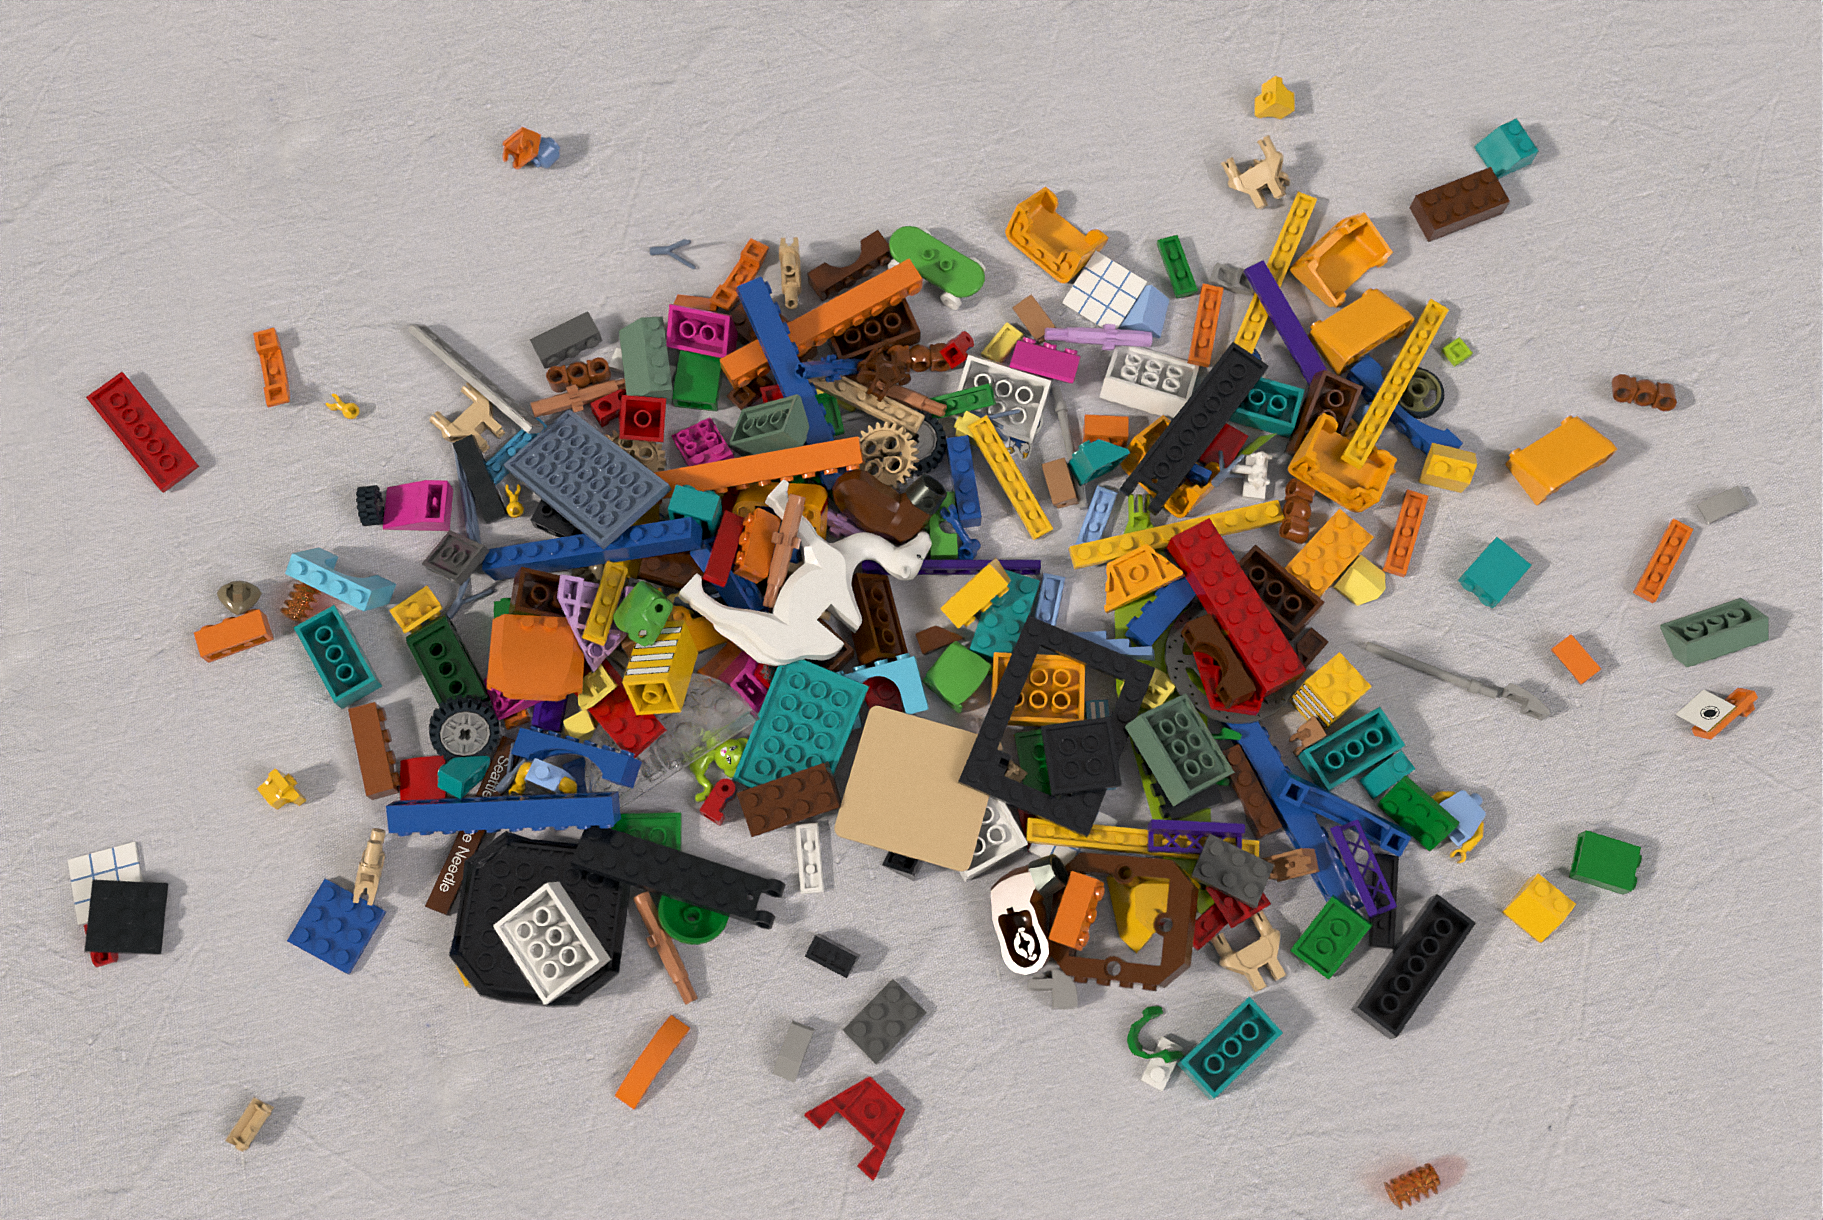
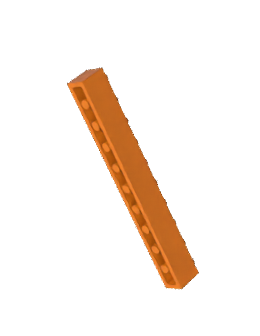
M907 259L787 323L790 334H788L791 343H796L799 350L797 356L804 355L808 349L814 346H821L834 335L839 336L843 334L847 328L853 325H860L866 318L879 315L883 309L890 305L895 306L899 304L903 298L919 293L922 289L923 278L911 260ZM758 339L719 359L721 368L734 389L748 385L752 379L758 376H765L771 370Z
M851 437L654 472L667 482L672 489L655 505L663 504V499H671L676 485H690L698 491H714L716 494L727 493V488L736 487L737 490L749 489V484L758 483L760 487L771 485V480L780 479V482L783 479L789 482L794 481L793 476L802 475V478L806 479L816 477L815 473L824 471V475L838 473V468L846 467L847 471L860 469L859 465L864 464L860 437Z

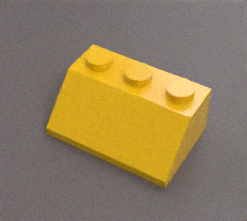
M995 557L949 598L940 609L958 629L962 625L967 627L976 619L974 614L979 610L982 612L986 611L993 604L990 601L996 595L1000 598L1009 590L1007 585L1011 580Z

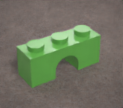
M955 491L947 492L946 498L925 526V532L930 535L932 541L931 547L926 554L930 555L931 560H957L958 558L957 533H945L939 527L946 520L941 516L940 510L945 507L950 513L948 507L951 504L955 505Z

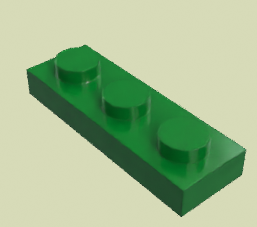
M1178 234L1158 239L1157 247L1176 298L1197 294L1198 288Z
M991 383L929 398L947 405L944 416L940 417L931 413L932 418L936 417L937 419L996 405Z

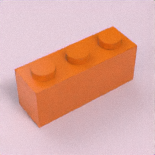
M759 507L745 516L743 520L744 531L738 543L740 545L739 551L733 561L735 564L734 574L756 584L768 576L775 543L771 541L773 533H778L780 517Z
M260 609L248 610L244 615L228 617L219 624L206 625L201 627L199 631L193 632L200 657L208 663L274 640L267 615Z
M1071 871L1048 938L1049 940L1082 951V948L1086 946L1089 940L1088 931L1090 925L1094 923L1097 916L1096 907L1098 901H1101L1104 895L1105 888L1102 881Z

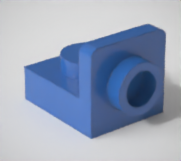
M1195 464L1178 487L1184 484L1186 478L1195 485L1205 486L1211 479L1212 471Z

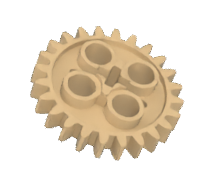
M877 422L876 429L869 425L868 433L861 430L863 437L860 439L864 464L859 465V470L867 471L871 474L872 469L878 466L879 470L873 476L882 483L900 490L899 483L907 485L905 478L913 479L910 471H917V468L913 466V463L920 461L917 457H914V455L919 453L918 449L913 448L917 442L911 440L912 435L906 433V429L903 427L899 429L896 423L891 427L888 422H885L884 427H882ZM896 440V447L889 449L890 443ZM872 445H875V451L871 454H868V449ZM900 462L899 468L892 471L893 464Z
M615 430L612 431V437L607 434L605 435L653 473L665 470V451L662 450L661 443L619 439V434Z

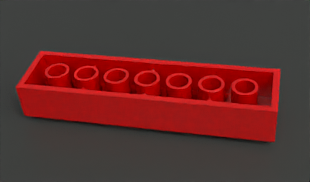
M1208 518L1171 537L1167 545L1168 551L1180 570L1184 572L1185 578L1207 613H1210L1212 618L1218 622L1220 631L1225 639L1230 642L1236 657L1241 660L1248 677H1251L1254 681L1256 691L1261 699L1300 679L1306 671L1304 665L1211 519Z

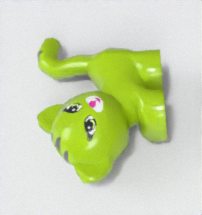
M712 728L703 734L704 744L700 745L694 740L684 747L688 756L689 769L696 777L698 783L704 787V791L695 796L697 802L705 801L713 789L714 785L704 775L711 762L715 761L716 765L724 771L725 775L733 778L748 739L727 738L718 743L719 734L715 728Z

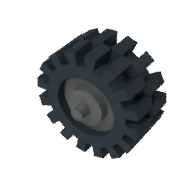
M378 485L358 487L356 507L359 511L358 516L362 526L382 525L384 520L383 498H381L380 488Z

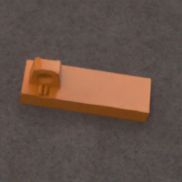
M1737 688L1724 699L1737 708L1709 733L1695 725L1691 728L1694 736L1711 740L1738 715L1747 717L1755 710L1753 702L1758 699L1755 691Z

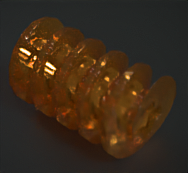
M298 580L300 584L296 583L293 585V589L296 592L291 591L288 594L292 600L287 599L284 602L288 608L282 607L280 612L285 617L297 623H302L301 618L309 619L305 610L313 611L309 603H317L318 601L313 595H321L322 592Z
M1425 1163L1424 1168L1421 1166L1416 1167V1173L1410 1170L1407 1172V1176L1401 1174L1398 1180L1395 1178L1390 1179V1185L1384 1182L1389 1198L1399 1210H1403V1201L1409 1207L1412 1206V1197L1418 1203L1421 1202V1193L1426 1199L1430 1198L1428 1191L1430 1189L1435 1195L1438 1194L1437 1186L1441 1185L1440 1179L1430 1163Z

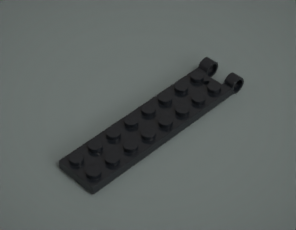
M1232 342L1134 471L1125 480L1119 491L1129 497L1138 484L1142 483L1157 494L1147 508L1150 513L1157 516L1269 366ZM1156 479L1157 483H1153L1151 480Z
M591 825V828L584 829L571 862L573 867L750 923L762 929H772L775 915L769 911L756 910L761 892L771 897L781 898L786 886L784 882L778 879L762 878L611 828H600L599 825ZM751 895L753 899L749 900L747 899V896Z

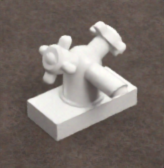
M1263 451L1253 452L1250 456H1246L1245 465L1237 464L1231 470L1234 473L1244 474L1241 499L1264 501L1266 485L1270 484V480L1267 479L1268 459H1272V455Z

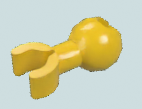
M334 393L332 397L337 401V404L326 403L330 410L342 411L343 416L347 419H355L360 413L358 405L352 402L344 403Z
M517 484L515 494L509 490V485L505 486V495L510 500L506 511L511 518H518L524 512L523 505L518 501L521 490L519 484Z

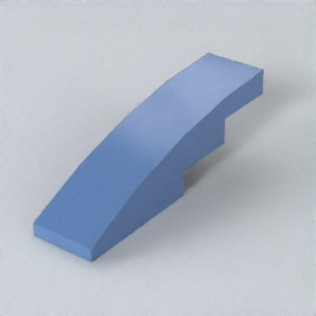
M1106 631L1072 632V634L1134 660L1155 661V652L1152 646L1132 647L1129 639H1109Z

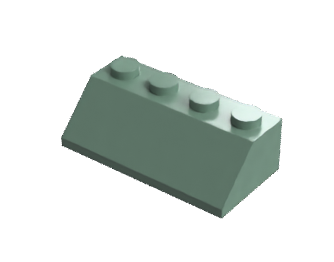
M663 316L641 317L619 330L626 395L666 398V404H671L673 389Z
M796 394L742 409L728 447L744 457L803 446L807 439L809 423L801 396Z
M1738 598L1661 624L1660 629L1673 657L1685 667H1690L1769 640V617L1744 599Z

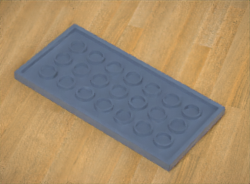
M570 409L566 410L503 464L509 473L603 550L672 490L667 482Z

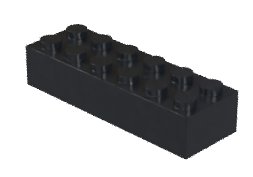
M1438 894L1429 897L1351 1010L1387 1038H1397L1476 922Z

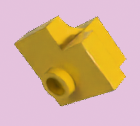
M1274 76L1262 84V94L1255 98V117L1260 119L1275 117L1281 120L1295 111L1294 92L1289 91L1284 86L1281 77Z
M276 768L268 773L267 780L257 788L269 805L277 810L287 803H295L300 806L306 801L305 797L295 787L298 783L290 773L285 775Z

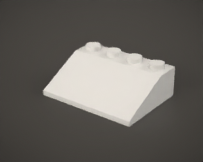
M1115 346L1099 398L1120 403L1130 408L1140 409L1150 414L1164 415L1173 420L1192 395L1199 366L1189 364L1186 360L1142 347Z
M969 354L957 391L991 383L996 405L975 411L992 415L1019 409L1020 413L992 420L1004 426L1003 429L998 428L1004 435L1032 443L1053 379ZM965 413L953 415L950 418L957 420L959 415L963 417Z
M992 797L988 799L971 865L968 870L960 872L965 882L985 872L1028 845L1004 802Z
M547 882L493 925L544 1005H547L594 974L611 960L560 882Z

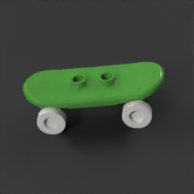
M903 226L892 234L889 249L894 259L888 264V269L910 259L923 279L944 290L940 299L950 309L958 310L962 304L959 298L972 296L982 288L985 281L984 272L986 268L979 260L973 257L968 258L933 237L927 229L921 226Z

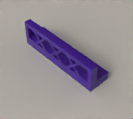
M568 695L560 701H542L535 704L531 725L544 730V732L561 733Z
M1151 819L1148 824V852L1200 855L1203 847L1198 841L1202 837H1208L1209 834L1221 837L1222 840L1225 838H1236V847L1242 849V836L1245 834V824ZM1154 834L1163 835L1169 842L1164 847L1154 846ZM1186 835L1192 843L1187 848H1181L1174 840L1178 836Z
M1359 820L1330 828L1369 917L1372 918L1397 908V904ZM1356 826L1359 832L1357 842L1348 841L1343 831ZM1361 839L1365 847L1359 845ZM1349 844L1355 846L1353 852L1351 851ZM1357 848L1368 852L1369 858L1366 865L1356 862L1354 856ZM1371 861L1375 869L1369 867ZM1359 866L1364 868L1363 873H1361ZM1367 870L1377 873L1379 880L1376 887L1366 884L1364 877ZM1380 883H1382V886H1383V888H1384L1385 891H1383V890H1381V889H1378L1379 886H1380ZM1368 888L1374 890L1373 895H1371ZM1377 891L1386 894L1391 904L1377 909L1374 902Z

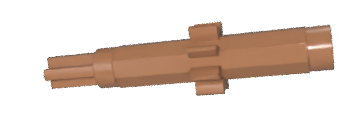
M857 375L845 376L859 383L857 381ZM872 381L859 384L868 388ZM878 381L876 387L881 390L885 386L881 381ZM897 384L890 387L885 395L905 406L924 410L940 417L945 415V410L947 409V405L928 399L927 396Z
M614 379L578 389L576 384L568 386L565 393L531 402L533 415L536 418L571 408L574 413L583 411V405L592 403L617 390L626 389L625 379L616 381Z
M793 494L789 495L779 533H773L771 542L776 543L769 570L768 586L762 606L774 608L776 599L786 579L793 548L799 549L801 539L797 538V533L806 499L804 497Z
M649 891L639 894L633 900L650 934L645 939L650 949L656 947L685 1005L698 999L688 978L689 975L672 941V937L663 929L659 921L658 909Z

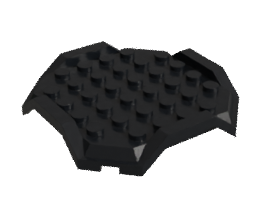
M505 831L491 841L492 843L486 848L476 852L464 861L462 890L449 957L480 997L510 1004L550 1008L578 1007L619 975L631 885L571 866L578 844L529 839ZM547 882H560L611 960L594 974L547 1005H544L493 925Z

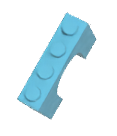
M320 547L295 552L291 555L285 572L290 577L362 611L371 610L390 603L396 587L394 582L379 575L358 578L335 571L334 567L338 556Z
M910 653L896 656L897 661L888 663V659L874 662L875 667L867 669L866 665L852 668L853 672L844 675V671L836 672L860 683H864L867 679L874 676L889 678L900 690L906 714L929 709L916 656L910 657ZM860 712L853 729L864 726Z

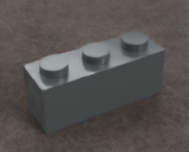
M587 311L530 339L544 369L557 366L567 358L577 356L587 348L596 347L602 342V338Z

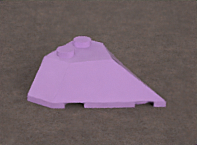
M561 574L557 599L592 673H594L628 633L621 631L616 626L613 618L604 646L583 639L582 635L599 584L586 582L584 578ZM627 586L622 589L616 610L634 587Z

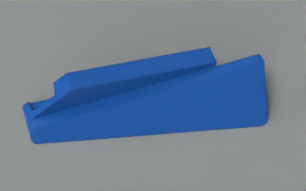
M716 536L703 540L702 549L690 551V555L703 572H705ZM732 563L727 583L724 587L712 583L729 607L768 613L769 607L762 606L764 599L755 583L733 573L734 563Z

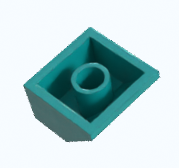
M1517 118L1497 127L1474 147L1487 168H1492L1497 179L1530 165L1539 152Z
M1100 439L1092 443L1088 440L1078 447L1079 450L1071 455L1073 458L1067 465L1078 484L1082 486L1115 470L1130 452L1126 448Z

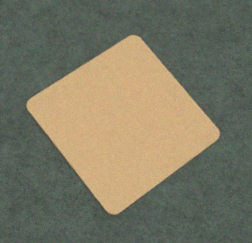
M872 707L868 712L836 819L835 833L841 838L963 872L968 870L973 858L989 796L961 785L958 781L978 734L885 707ZM999 743V746L997 748L1000 751H1002L1001 743Z

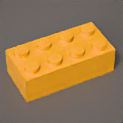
M1339 508L1290 561L1285 569L1320 598L1362 553L1374 537Z

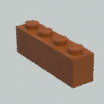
M376 702L348 709L366 796L371 800H376L399 793L398 786L401 785L398 772L394 770L393 764H396V757L394 751H390L389 742H392L389 729L385 728L384 721L387 720L385 709L381 708Z

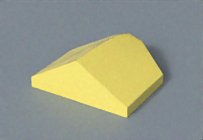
M1360 555L1333 588L1356 606H1360L1378 599L1386 589L1385 573L1363 555Z
M601 664L594 673L591 671L583 678L582 693L578 694V705L582 711L593 707L618 686Z
M1155 668L1140 707L1151 710L1167 701L1175 690V686L1168 674Z

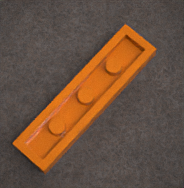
M1204 283L1201 286L1187 361L1189 364L1207 368L1210 365L1224 289L1222 287Z
M1409 489L1406 490L1382 571L1405 577L1428 500L1427 495Z
M1674 518L1670 521L1633 591L1634 594L1652 604L1656 602L1694 529Z

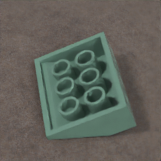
M1186 693L1140 714L1125 726L1173 807L1235 773Z

